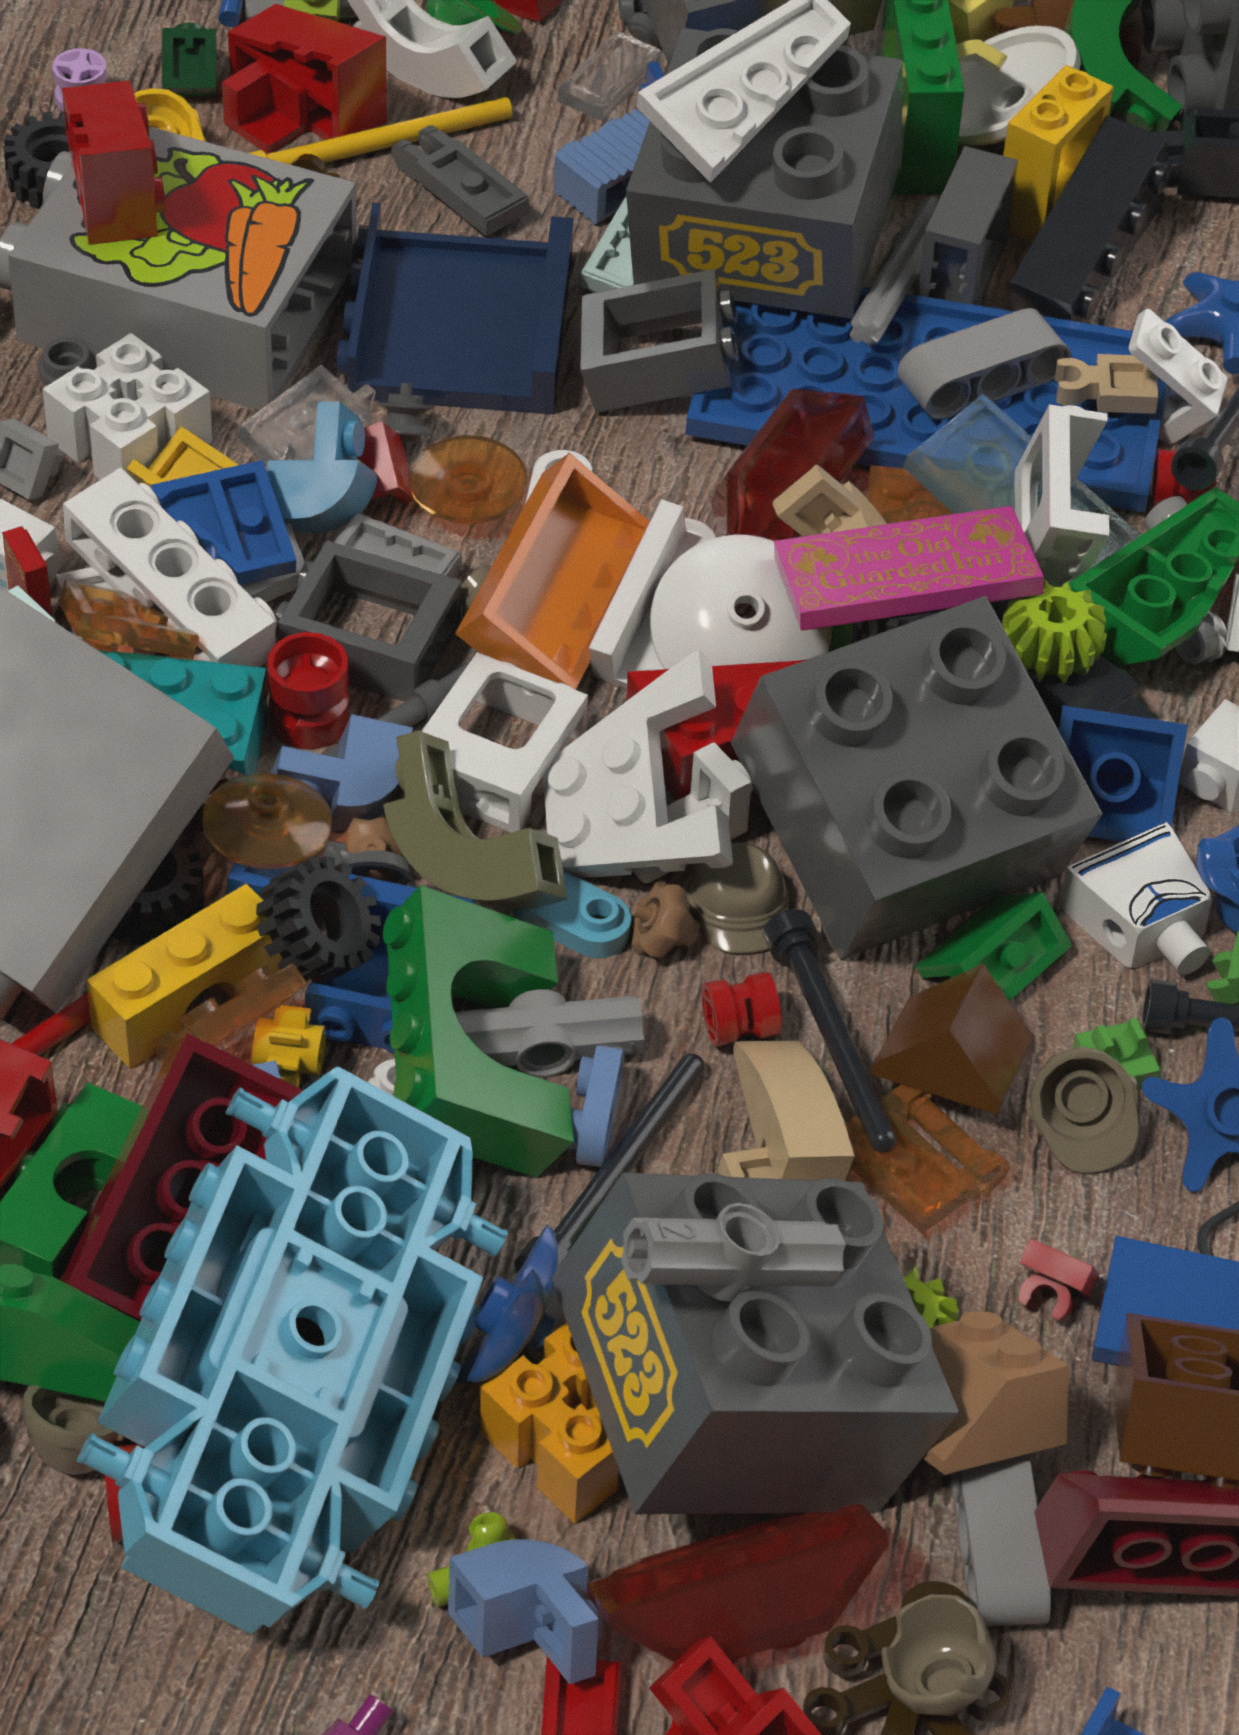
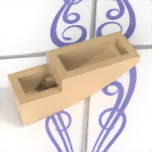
M798 1040L735 1041L733 1053L757 1148L767 1147L774 1179L820 1180L836 1178L845 1181L854 1159V1152L835 1096L823 1071L811 1053Z

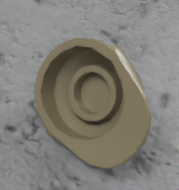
M731 843L733 864L725 868H711L706 863H702L692 877L690 890L686 892L691 912L697 918L698 923H700V930L704 938L714 948L734 954L763 952L769 950L763 936L764 927L773 916L782 911L789 910L792 887L791 884L786 883L776 861L765 850L751 843Z
M1084 1046L1067 1049L1051 1056L1039 1069L1031 1089V1106L1028 1108L1027 1113L1037 1131L1045 1139L1056 1160L1069 1171L1080 1174H1094L1119 1166L1135 1151L1139 1138L1137 1080L1126 1072L1120 1062L1102 1050Z
M28 1385L27 1391L24 1393L23 1421L27 1426L28 1438L39 1458L45 1464L58 1471L73 1475L96 1471L83 1463L77 1462L78 1455L81 1453L80 1450L91 1433L116 1447L122 1446L127 1438L97 1423L106 1403L105 1401L43 1389L34 1385Z

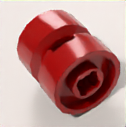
M301 632L285 637L274 645L268 654L267 661L268 689L270 692L269 720L273 733L284 744L297 749L315 750L330 746L341 738L350 717L347 654L344 647L334 638L321 633Z

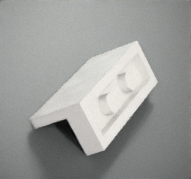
M661 499L589 646L594 678L627 689L628 671L663 669L654 652L650 634V612L655 591L663 575L676 559L690 548L710 540L686 531L683 506Z

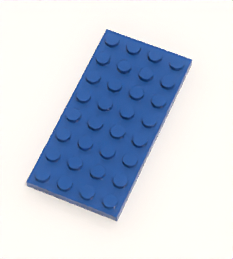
M863 287L857 310L871 288ZM906 294L880 340L875 345L868 346L864 341L855 343L851 339L849 334L853 326L851 324L852 319L735 301L737 324L729 325V327H732L734 331L738 361L730 362V387L693 394L686 418L685 435L1015 490V469L1049 405H1067L1056 403L1058 382L1053 379L1040 386L945 419L937 420L931 418L898 378L897 370L901 360L914 347L1015 311ZM1042 316L1070 349V358L1081 360L1088 366H1096L1097 354L1132 355L1129 351V344L1133 331ZM1158 376V402L1155 414L1101 412L1107 413L1108 421L1075 482L1070 486V500L1145 512L1167 384ZM1087 399L1081 404L1073 405L1084 410L1097 412V400ZM1037 481V494L1042 495L1043 482Z

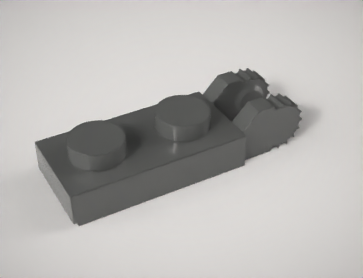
M429 125L418 132L419 136L417 137L419 138L420 148L412 145L411 141L409 142L407 139H403L392 146L393 150L391 152L394 163L401 169V172L404 171L405 175L411 180L416 179L486 237L529 213V198L526 193L461 141H454L443 131H439L438 127L435 128L434 125Z

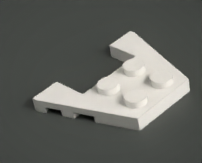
M700 650L687 655L558 752L544 773L543 785L547 834L558 838L564 871L578 878L631 875L633 868L658 866L664 872L684 871L686 864L706 863L711 868H725L733 864L728 816L719 807L712 805L668 823L659 733L665 728L716 708L712 663Z

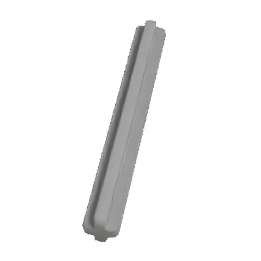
M933 196L926 198L922 202L852 318L851 324L853 329L849 335L855 343L864 341L868 346H873L880 340L919 274L925 230L938 204V201Z

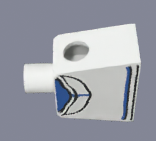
M1167 822L1067 867L1060 908L1125 967L1136 969L1165 956L1179 974L1186 975L1201 967L1210 954V949L1202 941L1201 937L1205 934L1212 903L1211 894L1175 832Z

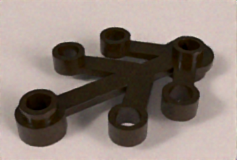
M927 1581L914 1586L906 1593L902 1600L901 1608L930 1594L958 1595L969 1604L971 1603L967 1596L957 1587L942 1581ZM896 1616L862 1631L850 1625H841L832 1629L828 1633L824 1645L823 1660L826 1667L833 1674L841 1677H851L859 1674L864 1669L867 1660L882 1655V1648L889 1647L892 1644L897 1632ZM843 1644L850 1645L858 1651V1654L851 1658L839 1656L834 1651V1648ZM994 1671L987 1689L996 1692L1000 1700L987 1703L978 1698L966 1707L968 1713L979 1721H996L1002 1718L1008 1709L1011 1686L1006 1677L997 1671ZM885 1673L842 1692L829 1687L816 1688L808 1693L803 1703L802 1711L821 1735H839L845 1725L888 1706L890 1708L881 1735H913L919 1715H921L932 1735H977L966 1731L957 1714L952 1716L917 1714L899 1703L887 1684ZM821 1706L829 1707L838 1716L832 1720H821L814 1716L812 1710Z

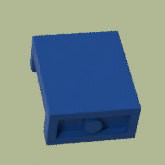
M350 874L348 878L352 880L358 877V875ZM361 876L367 884L360 890L362 895L366 898L373 894L377 903L376 906L369 909L370 915L380 916L381 927L371 931L380 936L379 945L371 949L374 955L361 966L329 982L326 981L322 984L310 983L305 993V1008H311L309 1024L326 1026V1039L336 1042L349 1041L382 1048L394 1054V1049L390 1045V1033L393 1025L391 996L388 995L386 989L389 966L387 944L383 940V928L392 909L401 906L417 888ZM453 896L474 904L472 899Z

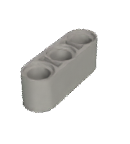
M1027 308L922 343L914 347L903 357L897 373L898 378L931 418L939 420L1045 384L1055 379L1057 360L1070 358L1071 355L1070 349L1040 313L1035 309Z
M1029 1454L950 1473L967 1597L971 1605L978 1609L986 1627L1048 1624L1051 1604L1050 1588L1034 1513L1037 1508V1500Z

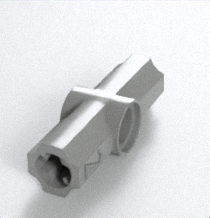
M537 989L517 996L510 1003L509 1007L455 1012L457 1020L466 1035L483 1053L503 1066L518 1065L519 1070L534 1077L558 1075L566 1071L573 1065L575 1060L581 1059L582 1056L594 1058L597 1045L624 1049V1055L642 1054L644 1050L643 1016L640 1000L636 996L566 1002L565 998L558 992Z
M742 1203L726 1206L721 1210L716 1219L632 1218L623 1232L624 1247L621 1262L628 1281H639L641 1284L697 1285L705 1294L717 1300L727 1302L733 1301L738 1294L748 1291L751 1286H834L844 1272L843 1252L846 1244L838 1225L825 1224L821 1221H773L763 1211Z

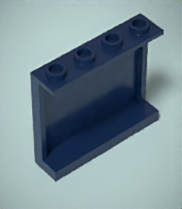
M372 203L369 225H359L357 259H363V262L353 263L351 269L350 296L357 297L356 302L346 301L344 335L350 336L349 341L340 340L338 345L337 375H347V399L388 402V394H400L401 383H412V395L423 396V404L554 415L572 267L574 218L551 216L548 242L381 230V203Z

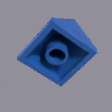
M1062 706L1058 731L1102 812V816L1089 833V837L1124 842L1166 822L1172 826L1188 724Z

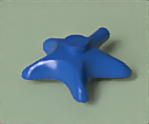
M1201 272L1189 273L1183 280V284L1200 302L1172 315L1164 322L1172 325L1181 337L1211 338L1214 343L1223 347L1224 370L1230 374H1238L1239 281L1227 280Z
M1220 1017L1213 1020L1208 1029L1204 1064L1200 1076L1193 1083L1183 1085L1157 1077H1147L1142 1083L1144 1095L1153 1103L1170 1111L1186 1127L1188 1142L1182 1180L1183 1185L1190 1192H1198L1204 1186L1210 1170L1216 1160L1223 1154L1228 1152L1239 1154V1056L1231 1022Z
M548 1225L541 1232L514 1281L511 1283L497 1276L479 1304L482 1310L474 1322L477 1324L475 1328L482 1331L483 1334L461 1367L456 1382L462 1384L477 1383L490 1379L506 1369L521 1354L524 1347L537 1353L544 1344V1339L548 1337L556 1321V1316L546 1311L554 1286L551 1277L556 1272L558 1264L557 1241L553 1229Z

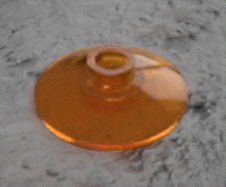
M459 435L438 440L424 448L416 456L409 471V487L415 501L431 515L453 523L477 524L498 519L512 511L521 502L527 488V471L518 454L505 444L483 436Z
M255 773L231 779L215 789L204 805L202 824L207 840L220 854L229 860L252 868L281 869L298 865L314 857L324 848L326 841L330 837L332 816L327 802L308 784L285 775Z

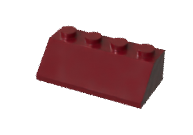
M186 1033L172 1043L62 1273L60 1281L140 1322L142 1316L139 1314L143 1302L155 1281L160 1277L167 1260L164 1257L165 1251L173 1234L187 1214L191 1201H189L190 1193L204 1167L208 1163L218 1167L236 1145L266 1161L264 1143L267 1138L262 1136V1131L232 1115L226 1114L229 1103L236 1091L241 1087L244 1091L276 1107L282 1099L289 1102L304 1090L189 1033Z
M1078 1470L1067 1474L1058 1473L1034 1511L1049 1588L1239 1596V1488L1216 1486L1205 1479L1201 1481L1165 1479L1164 1477L1145 1474L1136 1477L1102 1476L1092 1471Z

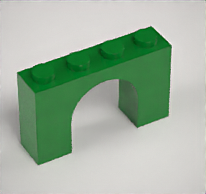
M882 0L875 56L903 59V149L899 165L900 176L897 194H942L956 165L965 93L948 0Z
M420 885L401 906L392 909L383 928V940L387 944L389 966L386 989L388 995L391 996L393 1025L390 1033V1045L394 1049L396 1070L394 1097L470 1137L473 1151L472 1157L538 1177L574 1143L569 1088L513 1070L488 1057L470 1040L462 1029L455 1015L451 997L466 999L494 1009L509 1007L510 1003L517 996L525 992L537 989L551 990L558 983L553 932Z

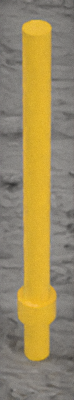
M508 97L274 153L265 154L263 150H258L249 154L289 165L299 155L312 154L319 157L324 163L390 148L403 139H407L409 142L419 141L417 137L419 136L418 132L429 125H434L435 128L438 127L439 131L448 134L510 119L513 116L510 100Z

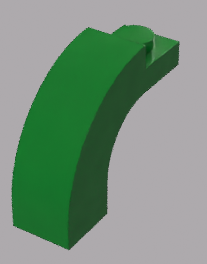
M1074 0L1064 31L1073 39L1080 53L1079 71L1086 72L1090 76L1114 86L1109 116L1113 117L1119 112L1124 116L1127 123L1150 132L1171 131L1183 105L1138 72L1126 58L1120 44L1119 28L1139 6L1141 0Z

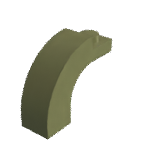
M419 730L396 737L399 758L396 761L395 770L399 785L405 792V798L383 805L391 834L399 850L408 863L422 877L453 895L498 908L530 909L568 899L557 837L531 828H525L493 838L479 839L468 828L459 809L449 742Z

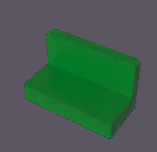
M1043 892L998 896L989 901L919 961L915 968L921 978L950 976L952 978L984 964L1008 1001H1010L1065 953L1072 944Z

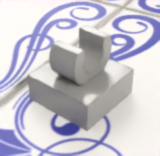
M15 418L0 421V484L28 500L43 497L49 476L57 475L64 453L58 449L59 443Z

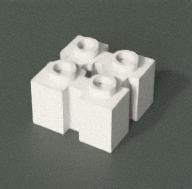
M132 333L96 355V369H81L78 366L42 389L47 437L59 443L58 448L77 463L90 456L93 461L94 476L99 480L121 467L139 484L126 468L133 459L148 468L181 426L207 444L213 442L210 391L179 368L163 370L162 355Z

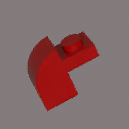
M711 1636L698 1639L649 1687L650 1691L686 1735H821L784 1687L757 1694Z

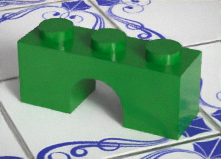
M87 1082L72 1104L67 1102L60 1107L53 1119L49 1136L37 1152L30 1151L23 1158L17 1169L14 1184L0 1202V1265L16 1264L29 1269L32 1273L47 1275L60 1280L88 1221V1211L66 1201L80 1192L103 1190L142 1105Z

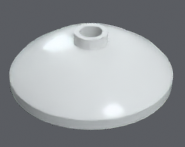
M1029 26L1014 29L984 41L1008 56L999 71L974 61L961 63L960 69L965 93L958 144L980 146L1005 141L1008 122L1065 65L1079 70L1080 53L1070 35L1065 31L1050 26Z
M721 536L699 543L687 550L672 563L660 580L654 594L650 612L651 641L654 652L663 669H670L687 655L697 650H700L711 661L712 666L808 660L827 653L832 639L833 626L800 630L774 559V541L758 536ZM739 603H748L754 607L756 615L749 619L741 618L736 614L734 607Z

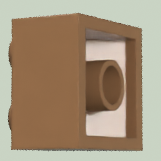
M969 1312L962 1315L960 1321L934 1326L930 1329L932 1349L959 1413L924 1455V1460L945 1475L1067 1444L1069 1365L1042 1348L1037 1341L1029 1339L1004 1322L999 1315L991 1312Z

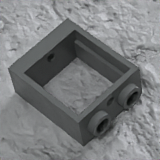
M964 146L925 230L918 296L980 305L1007 245L1018 166L1017 159Z
M715 269L582 295L580 370L595 413L730 387V362L738 361V350L734 331L729 325L737 324V311L732 291H722ZM702 323V337L618 353L619 339Z
M326 540L314 562L307 561L302 567L297 582V591L291 601H283L275 614L277 620L276 637L280 641L289 635L313 632L334 638L344 647L348 657V685L405 702L408 700V693L429 680L461 623V580ZM332 590L415 615L398 646L315 621Z

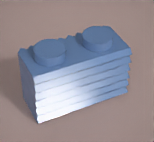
M634 108L630 115L625 113L622 119L617 117L609 120L603 127L599 128L597 133L592 131L589 137L584 135L580 142L575 140L564 145L555 154L554 191L556 195H561L564 202L569 201L571 208L576 207L578 213L583 212L585 218H590L593 225L615 214L626 197V189L650 120Z

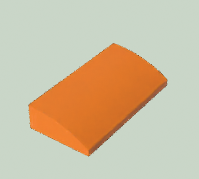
M568 453L541 474L455 634L483 655L502 662H509L522 670L556 683L566 684L576 690L591 661L589 646L650 521L571 453Z

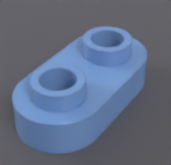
M597 1045L594 1058L584 1056L581 1058L576 1096L586 1098L583 1110L571 1109L574 1143L567 1148L577 1150V1164L601 1167L606 1161L620 1093L624 1049Z

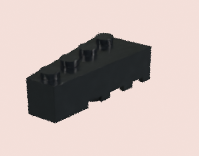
M1106 115L1010 281V311L1016 312L1032 308L1045 317L1076 322L1091 319L1099 303L1100 295L1116 275L1120 266L1164 204V189L1172 170V164L1166 161L1167 137Z

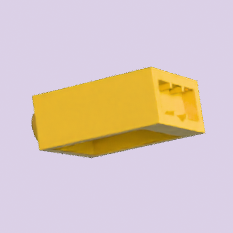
M1065 65L1008 122L1003 156L1018 160L1009 232L1033 243L1106 115L1109 116L1114 86L1096 79L1086 72Z

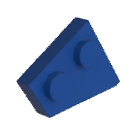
M263 460L151 485V489L157 496L161 507L176 522L179 520L185 522L196 535L199 545L214 560L221 559L231 568L239 585L296 572L297 559Z

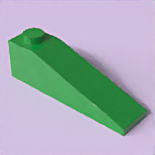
M1214 487L1069 582L1071 590L1075 593L1091 590L1093 604L1104 607L1106 618L1104 633L1107 636L1104 651L1100 655L1116 667L1158 659L1198 631L1239 561V502L1217 487Z
M16 1264L0 1265V1380L29 1386H39L43 1389L106 1402L117 1377L114 1375L116 1365L125 1347L135 1335L140 1322L54 1277L32 1273L29 1269Z

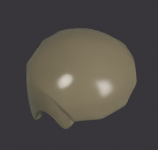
M930 1594L904 1605L897 1612V1632L889 1647L882 1648L884 1673L887 1676V1684L892 1694L899 1703L917 1714L952 1716L960 1713L986 1691L995 1671L996 1658L989 1632L978 1609L958 1595Z

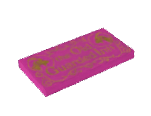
M1012 506L774 541V559L800 630L803 631L949 609L983 596H987L989 602L1043 594L1044 576Z

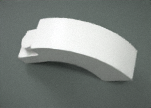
M347 0L360 19L353 27L386 36V70L396 78L431 95L460 98L485 91L517 62L489 16L466 25H451L430 16L414 0Z

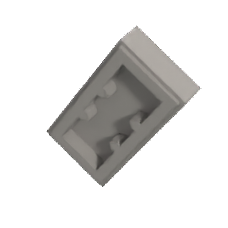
M359 513L352 517L334 542L451 578H455L462 568V552Z

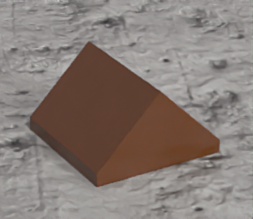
M981 964L908 998L873 1064L871 1075L998 1115L1028 1053L1033 1036L984 964Z

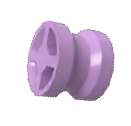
M80 48L64 51L55 58L52 71L53 79L57 84L55 87V103L57 107L64 112L62 88L105 83L107 66L102 55L93 50Z

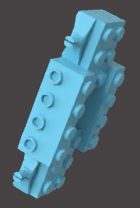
M339 1066L326 1073L291 1101L287 1102L282 1099L276 1107L251 1095L241 1087L236 1091L229 1103L226 1114L232 1115L262 1131V1136L267 1138L264 1143L266 1161L236 1145L218 1167L208 1163L200 1173L189 1196L191 1204L187 1214L173 1234L165 1251L164 1257L167 1260L160 1277L151 1287L141 1307L139 1315L142 1316L137 1331L125 1347L116 1365L114 1375L117 1377L97 1422L145 1448L143 1449L137 1445L131 1453H128L91 1433L82 1446L81 1453L77 1458L78 1463H83L116 1480L115 1484L120 1487L118 1500L124 1552L126 1554L121 1568L250 1634H253L261 1625L271 1627L318 1589L324 1592L330 1590L360 1605L363 1609H366L377 1592L375 1590L379 1586V1580L372 1579L343 1564L345 1552L341 1551L340 1548L349 1553L354 1552L390 1518L395 1521L400 1520L409 1508L417 1489V1482L410 1478L416 1460H422L427 1454L439 1429V1422L432 1419L437 1402H442L448 1396L460 1372L461 1365L453 1361L458 1345L464 1344L477 1325L474 1322L482 1310L474 1302L483 1276L434 1250L444 1244L450 1237L456 1240L462 1238L494 1257L503 1246L504 1238L508 1233L507 1230L501 1229L473 1214L476 1203L471 1201L473 1151L470 1137ZM296 1318H308L318 1324L324 1335V1345L315 1346L303 1340L296 1329Z

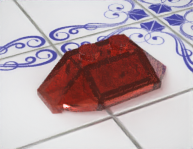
M792 388L728 470L710 501L720 537L751 535L772 541L799 537L800 534L777 516L772 502L816 464L839 483L843 480L875 437L865 398L856 394Z
M861 1503L842 1506L837 1509V1512L833 1513L814 1511L772 1519L635 1560L614 1570L608 1577L598 1578L587 1583L588 1594L611 1629L672 1662H675L698 1639L711 1636L730 1661L735 1664L739 1658L771 1648H794L805 1642L808 1637L830 1631L887 1548V1533Z

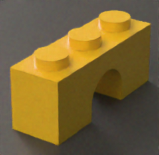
M244 884L86 979L91 1028L129 1069L183 1036V1017L188 1006L208 987L217 984L237 1004L285 974L277 967L282 960V956L277 953L270 957L264 948L271 944L272 940L269 935L259 936L257 928L258 924L266 921V917L256 915V906L263 900L247 884Z

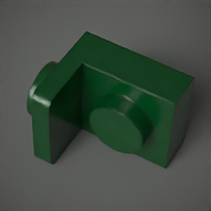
M181 23L174 28H162V89H167L181 97H217L218 46L216 28H205L197 23Z

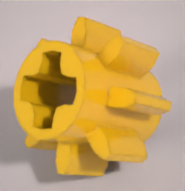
M280 1004V1007L275 1009L274 1019L259 1018L257 1021L252 1045V1065L276 1060L280 1078L299 1087V1085L303 1084L304 1074L319 1076L321 1072L326 1045V1026L309 1024L311 1008Z

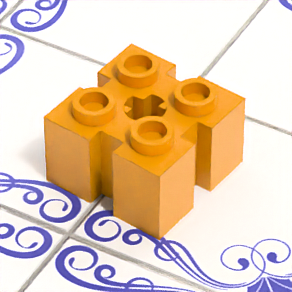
M566 1322L544 1339L543 1361L539 1364H532L523 1355L481 1387L480 1433L517 1469L530 1459L537 1464V1488L576 1524L617 1492L619 1468Z

